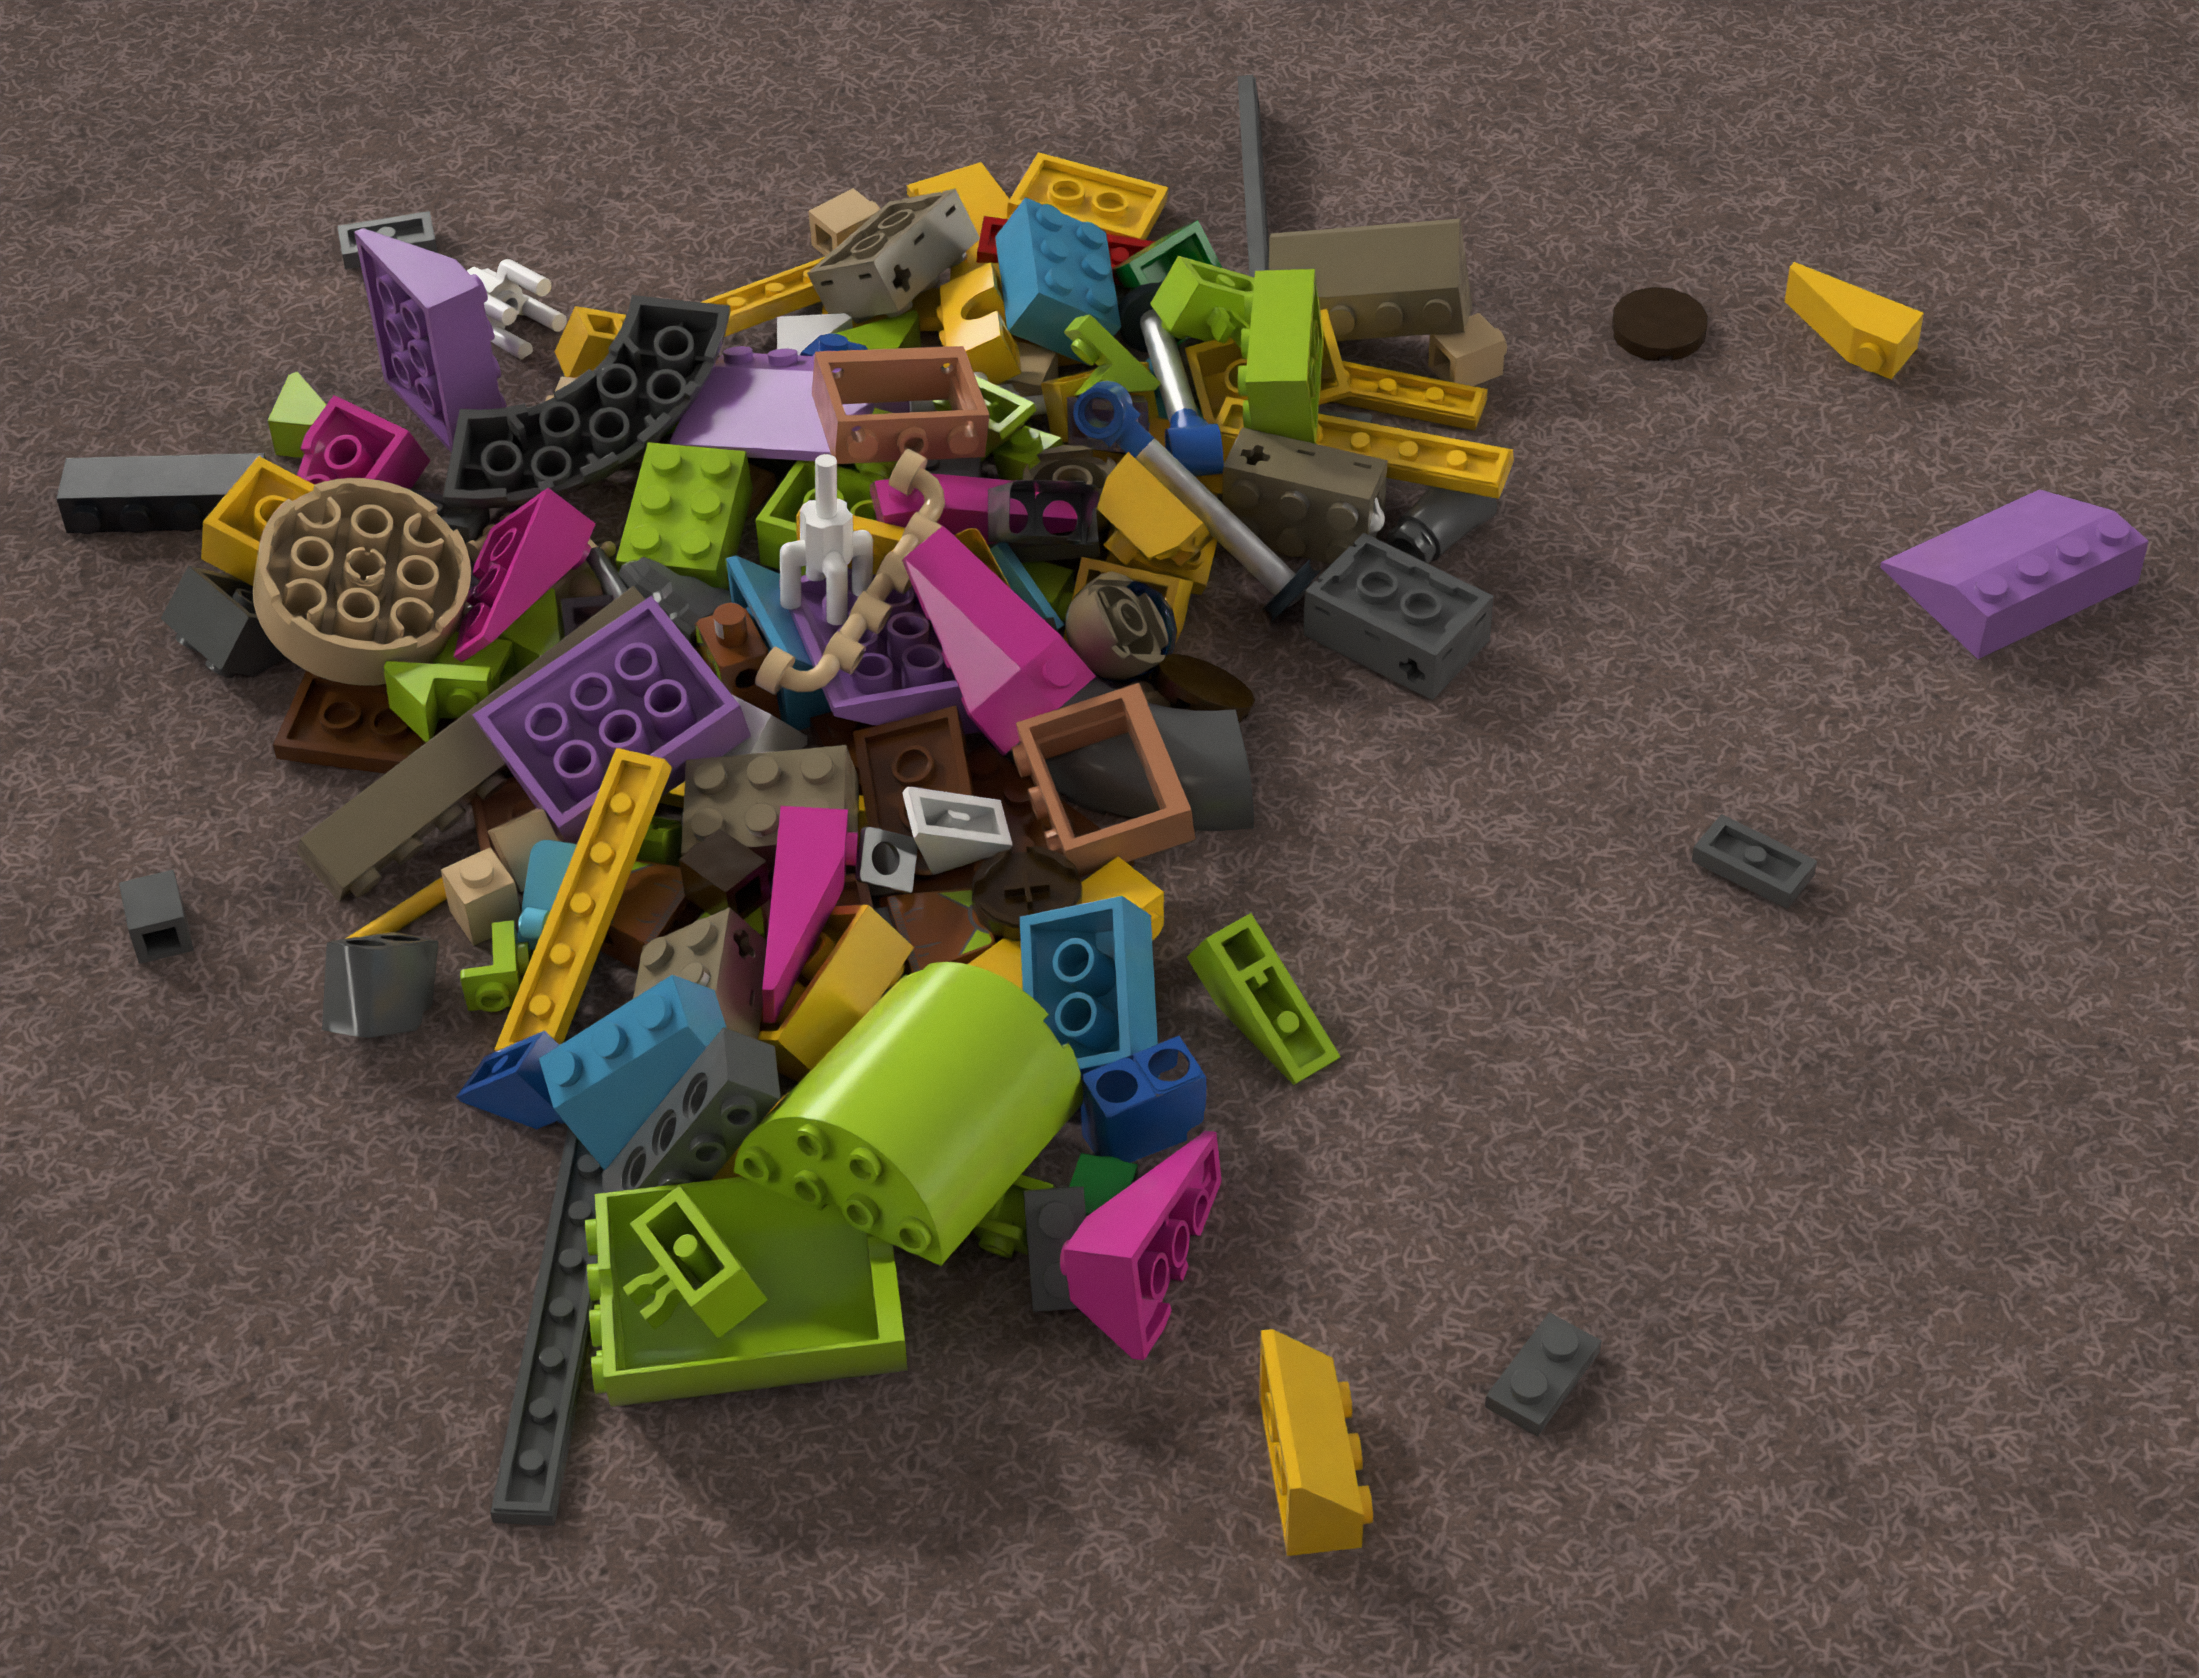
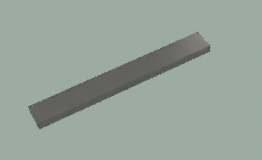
M1252 74L1238 76L1249 276L1255 277V271L1269 270V238L1260 105L1256 77H1253Z
M569 1127L490 1512L493 1523L555 1526L591 1335L589 1310H594V1305L597 1303V1300L591 1301L587 1264L598 1263V1255L589 1256L585 1220L596 1219L595 1194L603 1193L602 1173L605 1171Z

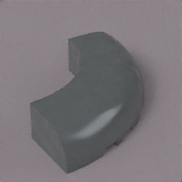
M632 295L622 327L608 348L609 354L593 371L588 369L573 382L553 392L554 398L531 407H526V404L523 403L497 409H460L443 493L445 505L448 508L468 509L520 506L526 504L547 488H550L559 496L578 491L605 479L635 461L645 453L647 443H658L679 422L698 397L713 370L721 350L731 312L730 306Z
M1054 617L1044 618L1058 632ZM1095 677L1060 708L1115 691V689ZM1148 703L1190 805L1194 831H1225L1254 828V806L1249 764L1236 709L1193 711ZM1129 732L1045 759L1056 790L1068 796L1069 802L1102 815H1105L1108 811L1132 818H1138L1160 810ZM984 735V739L994 748L993 744ZM1011 749L1005 756L1016 766Z

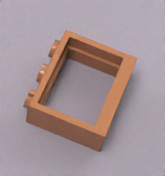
M964 346L815 352L812 397L830 453L837 459V464L898 461L908 448L928 460L985 457L990 415ZM950 363L949 367L941 368L942 365ZM835 368H842L839 372H832ZM949 400L952 411L846 415L843 404ZM856 426L861 427L857 431H852V429Z
M1139 683L1016 722L1020 744L1011 747L1013 757L1021 778L1031 775L1035 787L1028 789V795L1037 820L1047 817L1051 830L1044 832L1048 849L1062 854L1075 865L1080 877L1095 873L1117 856L1125 862H1129L1195 840L1190 805ZM1129 732L1160 810L1075 838L1045 759Z

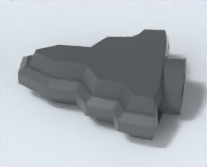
M645 557L640 558L638 561L632 560L621 566L618 573L628 589L634 585L645 599L652 596L693 648H696L695 623L701 618L713 615L718 606L731 603V595L727 590L713 588L695 577L678 575L661 563Z

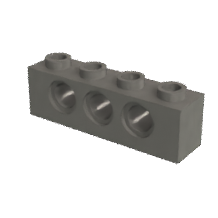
M723 1027L602 1173L603 1193L712 1180L741 1146L749 1133L780 1100L775 1046Z

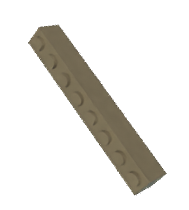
M633 585L301 837L297 854L338 901H341L350 893H353L356 898L366 894L382 879L379 871L394 860L399 865L410 860L424 847L425 844L421 840L436 827L441 833L447 831L464 817L466 810L463 807L478 795L483 801L487 800L507 783L508 779L505 777V774L510 770L475 721L473 714L644 601L645 598Z

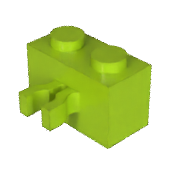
M1178 256L1150 305L1161 318L1163 329L1176 338L1186 339L1189 336L1204 342L1216 339L1218 342L1225 344L1228 338L1231 337L1238 347L1241 348L1242 328H1250V322L1245 320L1244 296L1245 292L1253 291L1254 277Z
M680 1185L630 1223L659 1263V1267L652 1273L634 1278L623 1289L637 1306L643 1303L649 1296L656 1295L650 1305L639 1311L654 1330L671 1317L679 1302L686 1300L695 1313L719 1339L768 1301L708 1219Z

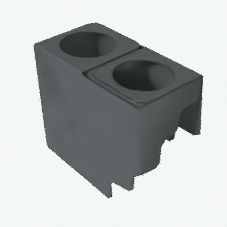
M1017 480L988 489V542L1072 546L1095 545L1086 543L1088 526L1092 523L1093 511L1099 502V491L1096 489L1099 486L1086 484L1087 481ZM1010 498L1020 501L1025 506L1028 514L1027 524L1018 534L1011 532L1009 527ZM1060 500L1069 503L1077 514L1076 527L1067 536H1054L1046 530L1043 524V512L1047 505L1053 501Z
M390 932L327 942L322 1030L366 1038L416 1031L422 1024L423 1012L429 1010L433 1004L439 941L431 938Z

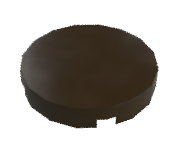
M1650 287L1639 289L1623 296L1615 305L1612 318L1613 337L1616 343L1629 354L1645 360L1659 361L1660 356L1671 355L1672 360L1683 359L1698 351L1704 343L1708 315L1702 304L1689 294L1672 288Z
M1166 655L1163 661L1157 664L1151 677L1155 689L1170 703L1176 704L1179 697L1190 704L1188 710L1220 711L1236 709L1239 723L1242 722L1244 717L1245 719L1248 717L1255 702L1252 691L1241 680L1218 666L1188 655Z
M1026 846V852L1012 854V848L998 852L981 864L972 881V908L979 923L994 935L1012 941H1021V916L1082 904V884L1075 865L1062 854L1043 847Z

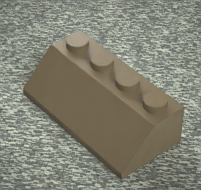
M1461 219L1271 233L1269 237V270L1315 269L1320 310L1327 309L1336 341L1465 332L1473 307Z

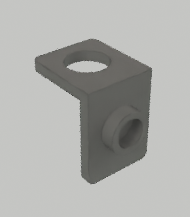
M864 827L861 829L855 878L858 882L868 884L872 899L912 893L918 849L914 838L874 827Z

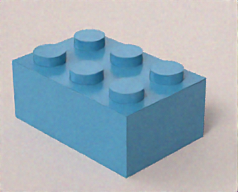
M1025 197L995 237L1007 328L1015 336L1090 366L1072 351L1070 345L1073 341L1064 331L1076 317L1089 314L1113 337L1121 328L1106 232L1091 222H1082L1065 215L1052 205H1042Z

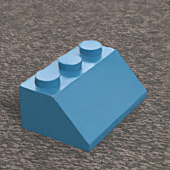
M736 555L726 558L731 603L739 604L747 609L768 652L776 646L795 657L794 669L799 671L813 669L789 609L783 608L780 604V574ZM782 687L777 692L781 720L798 731L810 727L811 717L832 711L822 688L813 692H795Z
M1118 896L1020 917L1023 991L1029 994L1049 1014L1043 1021L1054 1033L1061 1046L1066 1043L1070 1044L1078 1062L1081 1075L1158 1044L1150 914L1125 897Z
M672 974L539 1058L553 1109L604 1170L616 1158L723 1027L726 1028L715 990Z

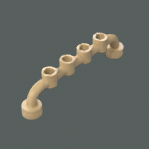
M908 448L894 467L889 479V486L907 496L914 488L918 489L924 496V504L920 511L911 517L902 538L894 550L886 555L877 571L876 577L866 592L863 591L856 600L848 619L840 631H837L830 639L818 664L808 671L796 670L793 668L795 657L775 646L764 659L756 675V685L774 695L782 687L795 692H813L825 687L840 669L850 675L853 674L866 651V646L858 643L866 629L879 634L890 617L893 606L885 603V600L893 589L905 594L912 585L902 559L942 527L937 522L945 507L944 490L938 479L925 470L927 458Z

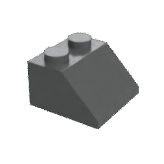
M192 566L187 567L161 617V620L177 632L175 639L180 644L200 652L207 658L205 664L209 669L228 678H233L235 673L255 677L286 658L273 645L259 623L253 603V586L232 575Z

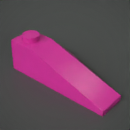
M333 395L305 434L300 448L304 456L297 476L314 485L335 479L366 478L385 481L411 489L431 460L408 430Z
M932 474L941 484L945 496V507L937 523L944 526L953 535L967 529H977L980 531L986 544L997 543L988 542V489L1014 481ZM889 479L874 481L870 484V494L876 518L879 522L906 528L911 517L916 512H919L924 504V496L916 488L907 496L889 486ZM1010 498L1009 527L1011 532L1018 534L1025 528L1028 514L1025 506L1020 501ZM1060 500L1053 501L1047 505L1043 512V524L1050 534L1073 531L1077 524V514L1069 503Z
M547 488L493 526L474 565L472 575L478 578L480 582L468 591L466 601L473 607L461 622L454 657L460 662H464L492 643L570 569L576 570L580 567L591 551L588 541L596 523L550 488Z
M944 526L940 527L902 559L926 619L931 620L943 649L941 654L948 669L951 668L963 696L961 701L967 715L1002 756L1010 751L1011 747L1019 743L1016 722L1059 709L1096 677L1056 630Z
M780 807L762 987L763 1023L776 1022L844 889L846 866L857 865L858 833L848 832V809Z
M1204 1131L1084 1219L1072 1238L1066 1240L1063 1244L1060 1254V1270L1064 1276H1067L1070 1301L1132 1359L1144 1361L1165 1329L1172 1311L1169 1303L1162 1302L1171 1279L1183 1282L1189 1267L1186 1257L1189 1249L1190 1235L1201 1236L1220 1187L1222 1178L1217 1133L1214 1131Z

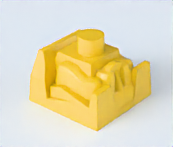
M1129 452L1106 478L1096 509L1107 518L1117 531L1103 545L1124 566L1140 552L1149 561L1155 557L1158 560L1171 557L1182 568L1213 539L1204 523Z

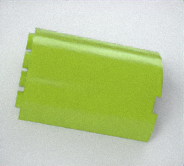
M956 962L931 963L923 970L910 975H904L749 1133L738 1150L734 1173L820 1212L827 1204H835L842 1208L844 1218L854 1228L865 1231L942 1266L1083 1104L1080 1068L1070 1044L1066 1043L1061 1046L1054 1033L1043 1021L1049 1014L1021 988L1007 979L977 966Z
M743 1176L595 1194L596 1219L585 1220V1232L589 1256L598 1255V1263L587 1264V1276L591 1301L600 1300V1304L594 1305V1310H589L593 1347L602 1346V1350H597L596 1356L591 1357L595 1394L607 1393L611 1407L908 1370L893 1244L854 1228L844 1218L841 1207L835 1204H827L820 1212L763 1185L752 1182ZM679 1185L708 1219L768 1299V1301L719 1339L695 1313L686 1300L679 1302L671 1317L654 1330L639 1311L650 1305L656 1295L649 1296L643 1303L637 1306L623 1289L634 1278L652 1273L659 1267V1263L630 1223Z

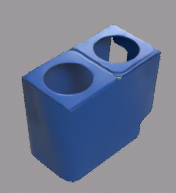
M1180 1036L1081 1075L1083 1088V1104L1081 1105L1082 1135L1096 1156H1112L1130 1163L1187 1141V1132L1204 1120L1206 1076ZM1178 1051L1183 1053L1189 1063L1188 1073L1176 1081L1158 1079L1161 1073L1173 1069L1177 1065Z

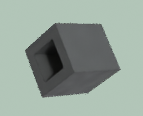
M174 869L119 883L128 931L139 964L194 951L185 907Z

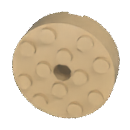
M344 478L315 484L313 491L300 496L294 501L287 499L272 514L263 530L253 583V603L259 623L273 645L293 663L316 676L340 683L373 686L386 684L384 674L386 661L433 664V660L443 652L449 639L460 629L471 582L470 558L458 529L453 531L436 514L438 507L429 500L393 483L366 478Z

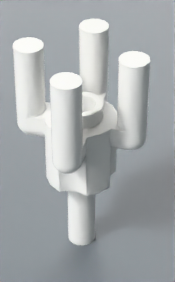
M511 259L501 261L497 273L488 268L481 270L472 267L467 270L470 275H478L486 288L488 301L484 302L486 317L490 321L495 335L494 340L491 342L521 360L531 354L533 347L529 342L505 330V326L511 325L516 320L517 315H525L556 332L563 330L566 326L567 318L564 314L523 294L522 289L519 287L520 285L541 297L546 296L551 290V281L548 278Z
M823 454L815 459L816 500H809L800 509V540L785 543L780 549V604L783 608L789 610L797 609L801 606V566L806 565V577L809 580L822 581L826 578L827 622L832 625H843L848 619L847 565L852 559V593L860 596L863 591L866 592L873 581V537L866 530L853 531V514L848 511L847 502L837 498V459L832 455Z

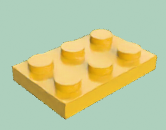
M1038 152L1008 201L1006 218L1011 217L1026 197L1042 205H1052L1061 213L1079 221L1091 222L1102 231H1105L1106 234L1146 240L1167 203L1169 187Z

